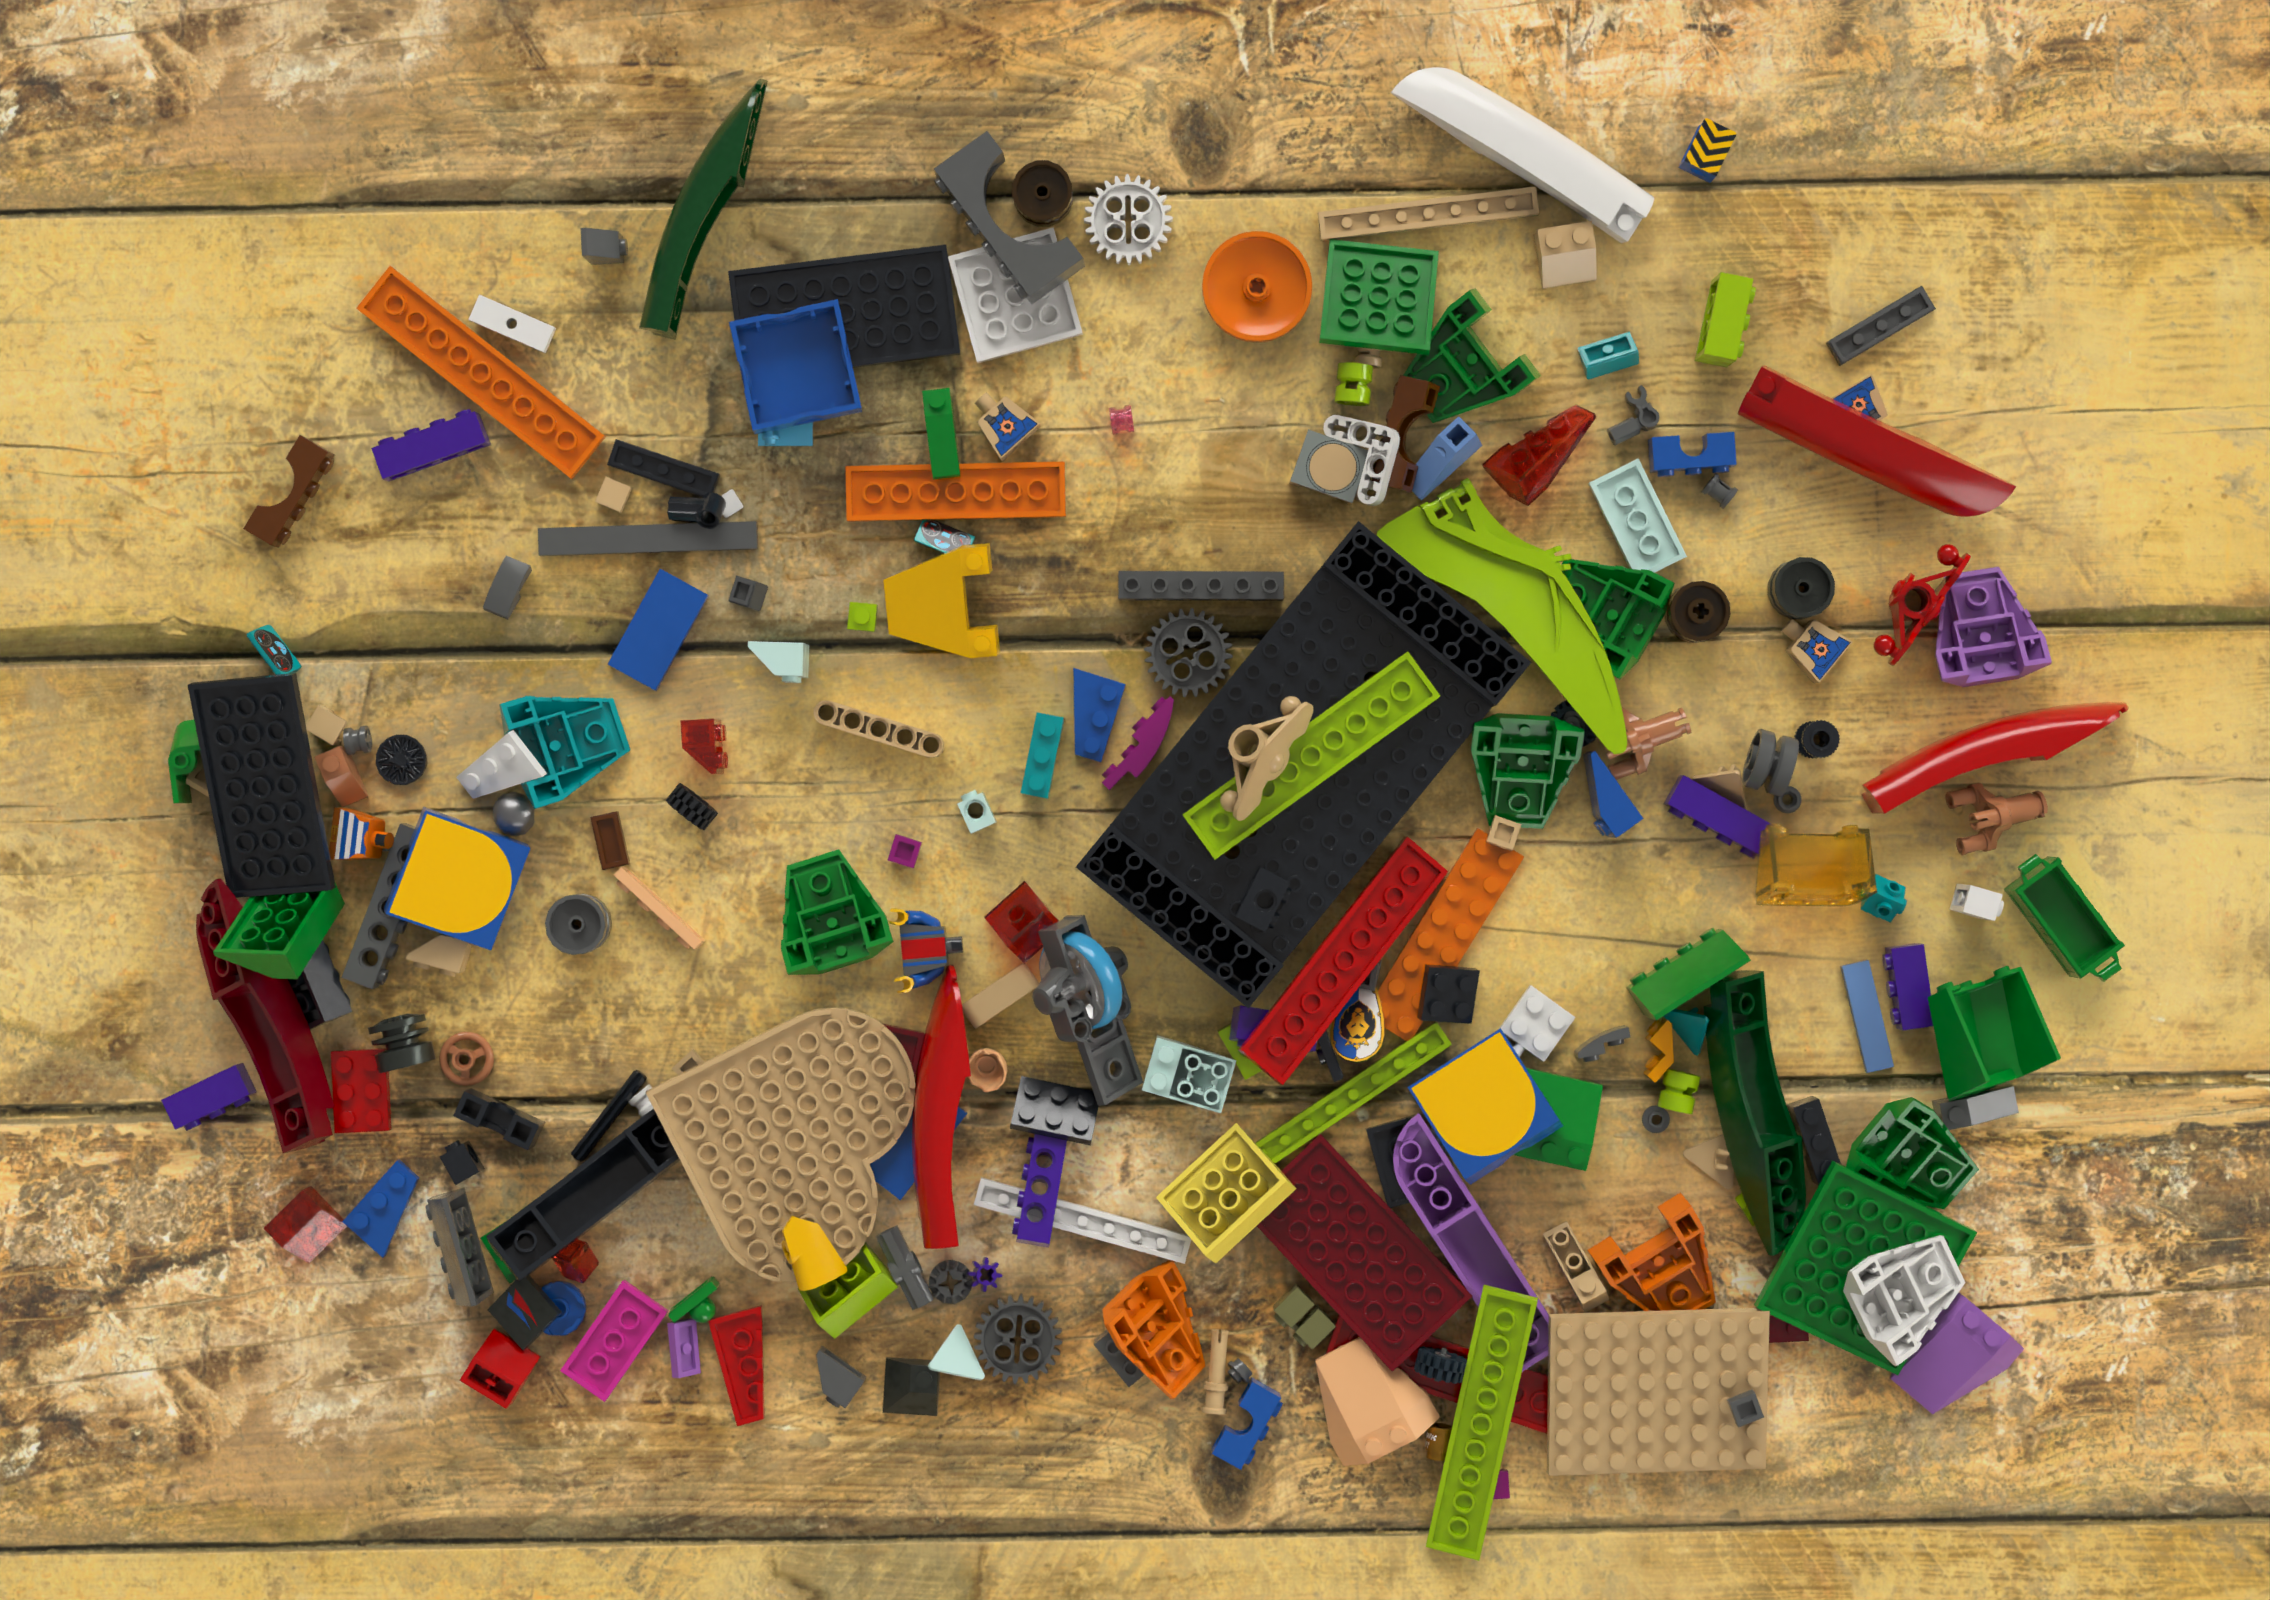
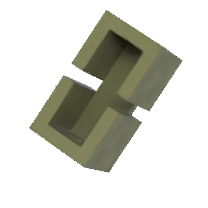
M1295 1284L1273 1305V1309L1276 1312L1273 1317L1284 1328L1289 1325L1295 1331L1293 1337L1301 1346L1305 1347L1308 1345L1313 1350L1336 1325L1318 1305L1297 1324L1315 1304Z

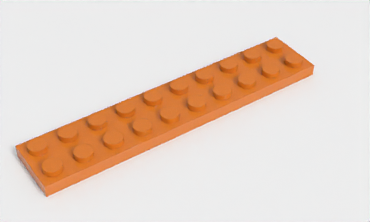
M392 266L387 268L356 309L569 478L573 479L605 439L606 436Z

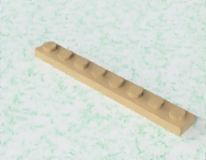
M1536 187L1324 211L1318 212L1320 239L1321 241H1327L1330 239L1336 240L1532 217L1539 215Z

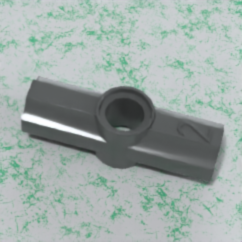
M898 1225L878 1234L876 1238L888 1260L887 1265L897 1285L900 1284L912 1310L933 1301V1294L922 1275L923 1270L915 1253L910 1251Z

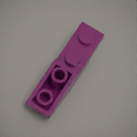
M1171 696L1166 700L1161 697L1151 707L1154 713L1148 719L1142 717L1132 727L1135 731L1132 737L1139 744L1136 747L1131 744L1121 754L1124 760L1117 767L1112 764L1102 774L1105 778L1102 784L1107 789L1111 790L1128 771L1137 778L1152 760L1163 741L1170 722L1174 702Z

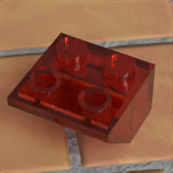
M714 718L680 720L682 748L709 773L724 774V769L728 768V754L723 752L722 741L727 740L726 725H722L721 720Z

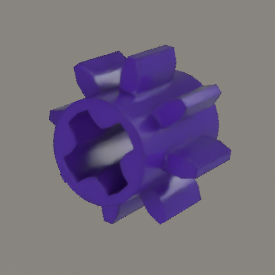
M987 1257L983 1258L982 1264L972 1261L975 1268L973 1272H967V1275L973 1276L974 1279L970 1285L975 1287L981 1284L982 1292H986L988 1285L997 1288L995 1280L1002 1277V1274L997 1273L995 1270L999 1263L995 1262L988 1265L989 1260ZM981 1269L990 1270L987 1274L988 1280L979 1279L982 1276Z

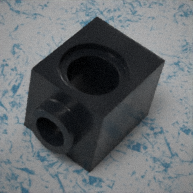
M457 1140L446 1146L445 1150L447 1153L440 1156L455 1185L485 1169L470 1141L461 1144Z

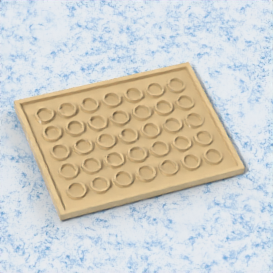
M1758 1308L1549 1314L1548 1475L1766 1469L1770 1311H1762ZM1753 1389L1764 1418L1738 1427L1727 1399Z

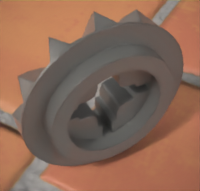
M946 1260L937 1264L929 1276V1288L933 1297L942 1303L956 1304L964 1300L972 1288L970 1285L973 1281L972 1276L967 1275L969 1269L963 1263L955 1260ZM947 1271L950 1272L952 1279L962 1280L954 1285L953 1293H951L948 1286L939 1285L947 1280Z

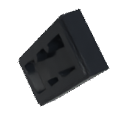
M1325 1030L1318 1039L1320 1048L1316 1049L1321 1065L1327 1063L1332 1079L1336 1082L1343 1079L1344 1076Z

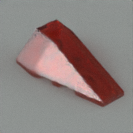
M1574 405L1548 420L1547 426L1533 433L1530 430L1523 434L1525 437L1523 440L1512 446L1510 443L1502 446L1482 466L1509 497L1529 506L1552 483L1596 419V415L1585 408Z

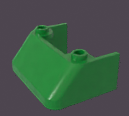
M194 720L181 722L176 727L168 758L173 804L192 803L190 786L186 784V778L196 768V751L200 750Z

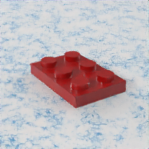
M386 1048L331 1051L334 1133L392 1130L389 1071L379 1073L375 1055L385 1051Z

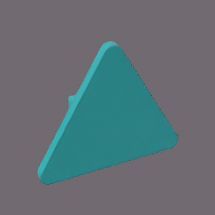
M1697 1007L1689 1011L1674 1009L1664 1015V1018L1672 1023V1028L1692 1053L1698 1056L1701 1053L1709 1021L1708 1017L1696 1014L1699 1010Z

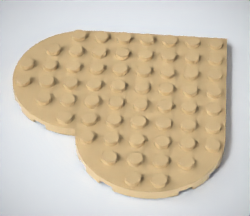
M822 1008L795 1016L647 1090L646 1094L716 1232L732 1257L742 1266L755 1272L760 1277L776 1282H797L792 1264L788 1263L781 1244L785 1240L782 1230L791 1216L818 1223L845 1265L860 1252V1249L870 1236L874 1227L878 1205L877 1185L870 1163L887 1153L896 1144L905 1127H907L914 1108L915 1078L911 1062L904 1047L885 1025L859 1011L845 1008Z

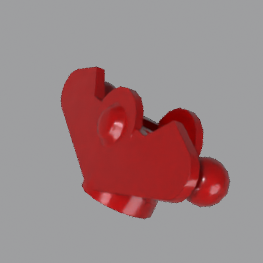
M1951 544L1942 545L1937 552V559L1945 566L1953 565L1954 567L1951 570L1913 581L1915 575L1909 573L1904 580H1899L1894 585L1888 604L1892 614L1895 641L1889 635H1880L1873 644L1874 650L1878 655L1891 656L1888 661L1891 666H1894L1912 645L1920 630L1930 620H1934L1939 615L1946 593L1959 578L1971 558L1968 553L1960 557L1955 546ZM1945 577L1935 591L1928 583H1925ZM1910 590L1916 591L1921 598V607L1918 612L1910 610L1905 604L1906 594ZM1904 621H1912L1905 633Z

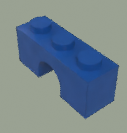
M1735 433L1705 434L1702 436L1703 449L1699 456H1689L1682 451L1679 435L1652 437L1648 440L1650 473H1658V477L1674 476V471H1685V475L1702 474V469H1712V473H1727L1729 468L1737 465Z
M1251 1377L1238 1400L1239 1406L1252 1415L1250 1425L1243 1430H1234L1224 1425L1212 1446V1454L1240 1470L1244 1463L1249 1465L1256 1453L1253 1447L1257 1440L1262 1441L1269 1430V1426L1266 1424L1271 1416H1277L1283 1403L1280 1402V1393Z

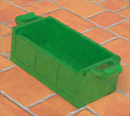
M2034 854L2017 867L2020 871V877L2004 888V890L2069 977L2081 979L2088 973H2091L2105 982L2122 969L2117 952L2125 946L2124 943L2118 940L2103 920V917L2082 892L2080 886L2076 884L2064 868L2059 857L2047 856L2045 859H2040L2037 854ZM2110 957L2114 959L2112 963L2100 972H2096L2095 968Z

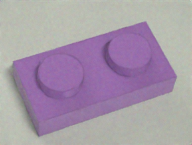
M688 1318L676 1321L675 1323H667L672 1378L700 1374L696 1321Z

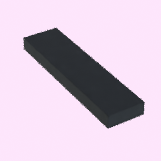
M615 439L607 463L608 466L700 497L707 493H714L720 477L719 473Z

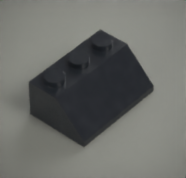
M322 940L299 978L288 979L310 1030L352 1012L350 999L343 990L340 983V975L337 969L334 968L329 956V948Z

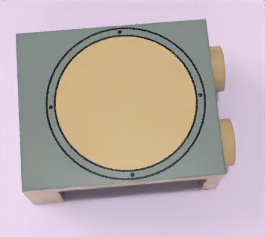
M1308 429L1289 484L1296 487L1303 486L1346 501V504L1351 506L1353 500L1359 501L1357 495L1368 450Z

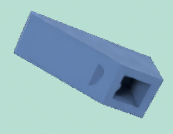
M1459 416L1438 434L1416 463L1419 467L1412 492L1421 501L1483 446L1477 434Z

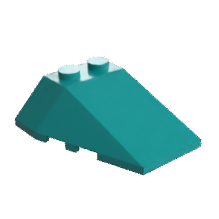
M525 696L499 704L504 736L514 730L547 773L543 777L521 783L534 809L563 800L630 751L613 698Z

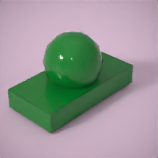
M711 1276L673 1306L668 1315L670 1319L675 1323L689 1312L691 1318L696 1322L706 1323L711 1320L715 1315L716 1307L713 1300L708 1296L717 1290L720 1284L717 1279Z

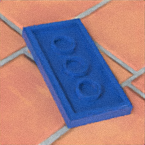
M659 569L608 665L657 691L709 595Z
M959 1106L954 1130L967 1115V1112ZM913 1111L907 1127H905L896 1144L879 1159L870 1163L875 1181L899 1200L903 1198L914 1183L912 1157Z

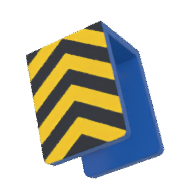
M1705 118L1702 124L1698 126L1678 168L1711 183L1724 162L1736 137V132Z

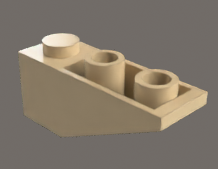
M1566 1221L1543 1233L1584 1312L1586 1313L1608 1301L1607 1291L1568 1222Z

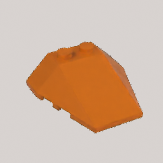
M1168 1260L1134 1277L1102 1309L1104 1325L1116 1347L1170 1399H1175L1206 1366L1198 1333L1193 1332L1190 1317L1193 1316L1191 1307L1187 1308L1184 1292L1187 1291L1186 1284L1173 1260Z

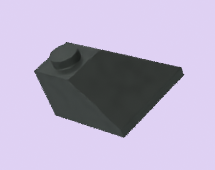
M886 1357L883 1413L937 1416L940 1372L932 1371L928 1368L931 1360Z

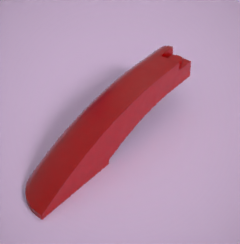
M1765 365L1761 366L1738 411V415L1805 449L1949 515L1970 517L1987 513L2007 500L2016 488L2015 485L1923 439L1842 404Z
M2126 702L2073 704L2018 713L1985 722L1940 739L1881 770L1880 775L1862 785L1866 792L1861 795L1873 814H1885L1941 782L1984 766L2022 758H2030L2031 761L2048 760L2109 725L2120 717V711L2124 713L2129 707Z
M947 965L931 1009L921 1048L915 1083L912 1118L913 1173L918 1217L921 1220L923 1244L926 1249L959 1246L952 1195L951 1161L958 1105L965 1078L971 1076L961 995L958 982H955L957 975L954 965Z

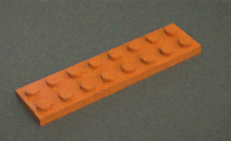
M1065 461L959 464V477L934 480L931 464L845 466L847 522L1066 517Z
M1476 828L1378 988L1385 1028L1405 1041L1413 1038L1423 1021L1417 1018L1425 964L1458 966L1524 858L1523 855L1514 850L1509 851L1487 843L1488 834L1479 828Z

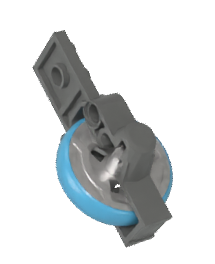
M1067 915L1059 922L1038 931L1043 945L1039 962L1041 982L1033 991L1032 998L1036 1008L1042 1014L1050 1015L1058 1039L1063 1042H1077L1097 1104L1105 1106L1143 1083L1122 1020L1126 1019L1131 1012V1003L1122 979V975L1128 969V961L1120 948L1115 946L1103 948L1092 938L1085 915ZM1112 1062L1115 1065L1113 1075L1110 1073V1064Z

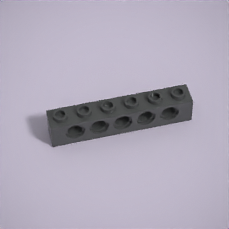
M1118 571V599L1129 601H1283L1284 572Z
M407 823L399 825L393 846L387 856L341 977L370 989L379 988L380 985H384L389 974V970L386 969L389 959L393 960L398 951L397 938L399 933H404L408 924L407 921L385 914L384 907L396 876L405 863L406 852L409 849V843L415 826ZM380 925L385 926L388 931V935L384 940L377 936V928ZM370 951H374L378 956V961L375 965H371L367 960V954Z

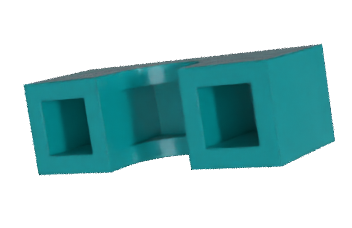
M1036 713L1021 788L1022 794L1049 799L1065 718Z

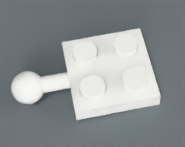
M1529 985L1499 1029L1501 1028L1507 1037L1516 1042L1513 1048L1519 1057L1524 1050H1527L1544 1062L1576 1017Z

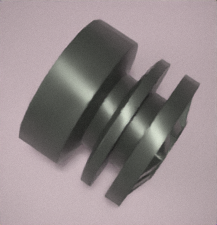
M408 1013L384 1019L376 1025L368 1027L369 1034L382 1032L383 1038L371 1041L372 1045H385L386 1047L385 1051L375 1055L379 1073L436 1059L432 1041L419 1042L418 1036L428 1032L429 1028H415V1023L426 1021L425 1014Z

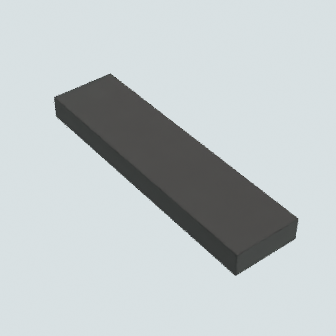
M1920 286L1827 341L1826 344L1839 366L1936 308L1923 286Z

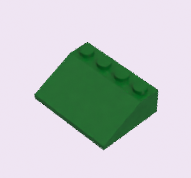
M336 883V887L329 891L249 897L213 951L214 955L271 978L298 979L345 905Z
M1711 928L1699 936L1701 940L1694 945L1689 942L1677 949L1678 955L1670 960L1665 957L1653 965L1655 969L1648 974L1641 972L1631 978L1630 982L1632 984L1626 988L1643 1015L1658 1020L1750 962L1751 959L1724 930L1717 929L1715 931L1714 928Z
M1526 1068L1560 1119L1563 1127L1533 1146L1520 1150L1514 1155L1586 1171L1594 1141L1603 1085Z

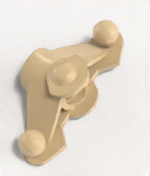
M1294 696L1285 697L1280 704L1283 717L1255 725H1243L1232 733L1228 749L1233 759L1237 792L1233 790L1224 792L1220 798V804L1225 811L1233 812V817L1238 821L1247 818L1260 804L1262 791L1266 783L1276 779L1284 771L1290 756L1289 747L1295 739L1306 732L1313 714L1312 704L1308 702L1301 704L1300 700Z

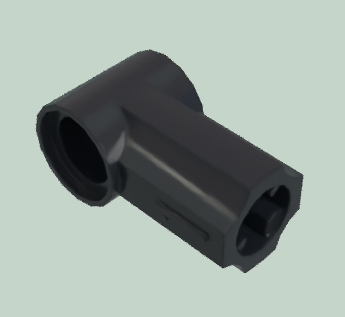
M713 492L705 494L703 498L670 496L667 511L668 518L672 521L697 522L703 528L713 529L720 522L726 502L721 495Z

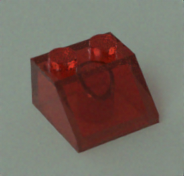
M1025 881L984 916L1005 945L1024 964L1043 948L1038 931L1060 921Z
M309 1186L292 1199L263 1229L282 1248L305 1262L311 1263L347 1225L342 1222L344 1219L312 1186Z

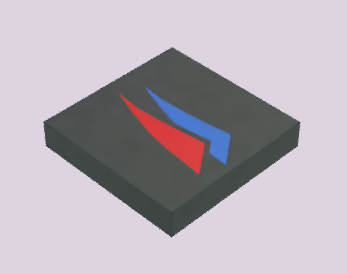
M530 1275L520 1282L516 1279L487 1309L522 1350L527 1349L562 1313Z

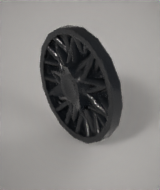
M394 735L380 744L376 753V766L379 774L386 781L394 785H408L416 782L423 775L427 766V754L424 746L416 738L409 735Z

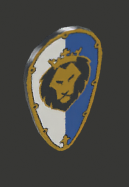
M1377 987L1375 991L1358 988L1332 1021L1330 1032L1332 1047L1337 1055L1346 1061L1355 1063L1368 1061L1376 1056L1383 1047L1385 1023Z

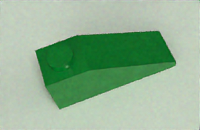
M950 388L922 391L933 480L959 477L960 467Z

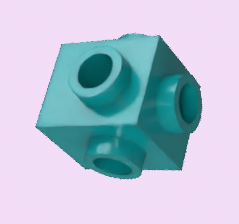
M1875 874L1863 891L1861 910L1891 923L1896 914H1901L1906 907L1907 900L1904 899L1906 887Z

